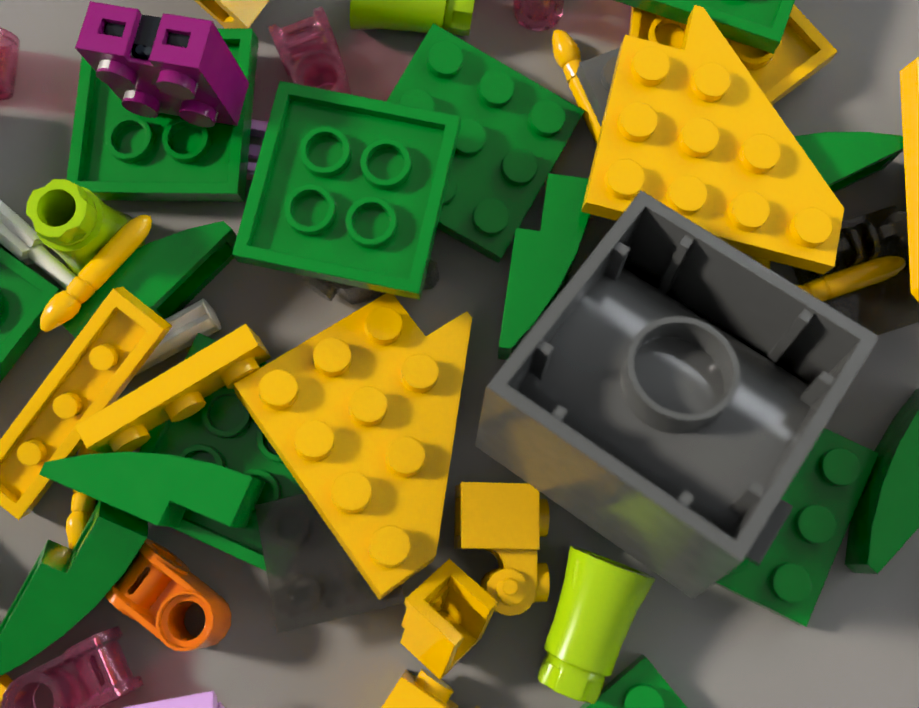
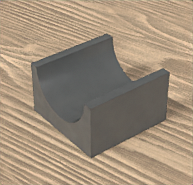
M640 191L486 386L475 446L684 594L695 599L742 563L880 337L650 195Z

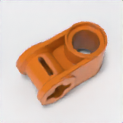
M146 539L139 550V556L118 583H115L105 595L106 599L123 614L139 622L161 640L165 646L175 651H192L218 644L226 636L231 626L232 614L229 604L221 595L194 575L176 555L160 544ZM194 602L200 605L206 617L205 626L197 637L190 635L184 623L185 613Z

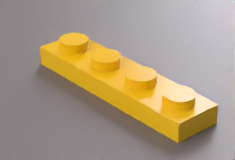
M123 286L111 290L0 439V506L18 520L31 513L54 482L39 475L44 463L73 457L83 441L75 425L114 403L172 328L171 324Z

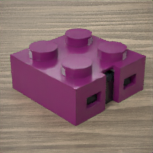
M90 1L75 49L96 71L97 78L106 83L119 97L125 109L148 118H156L159 113L176 115L193 125L206 128L214 127L215 123L238 125L249 82L213 21L163 13L162 17L143 15L139 9Z

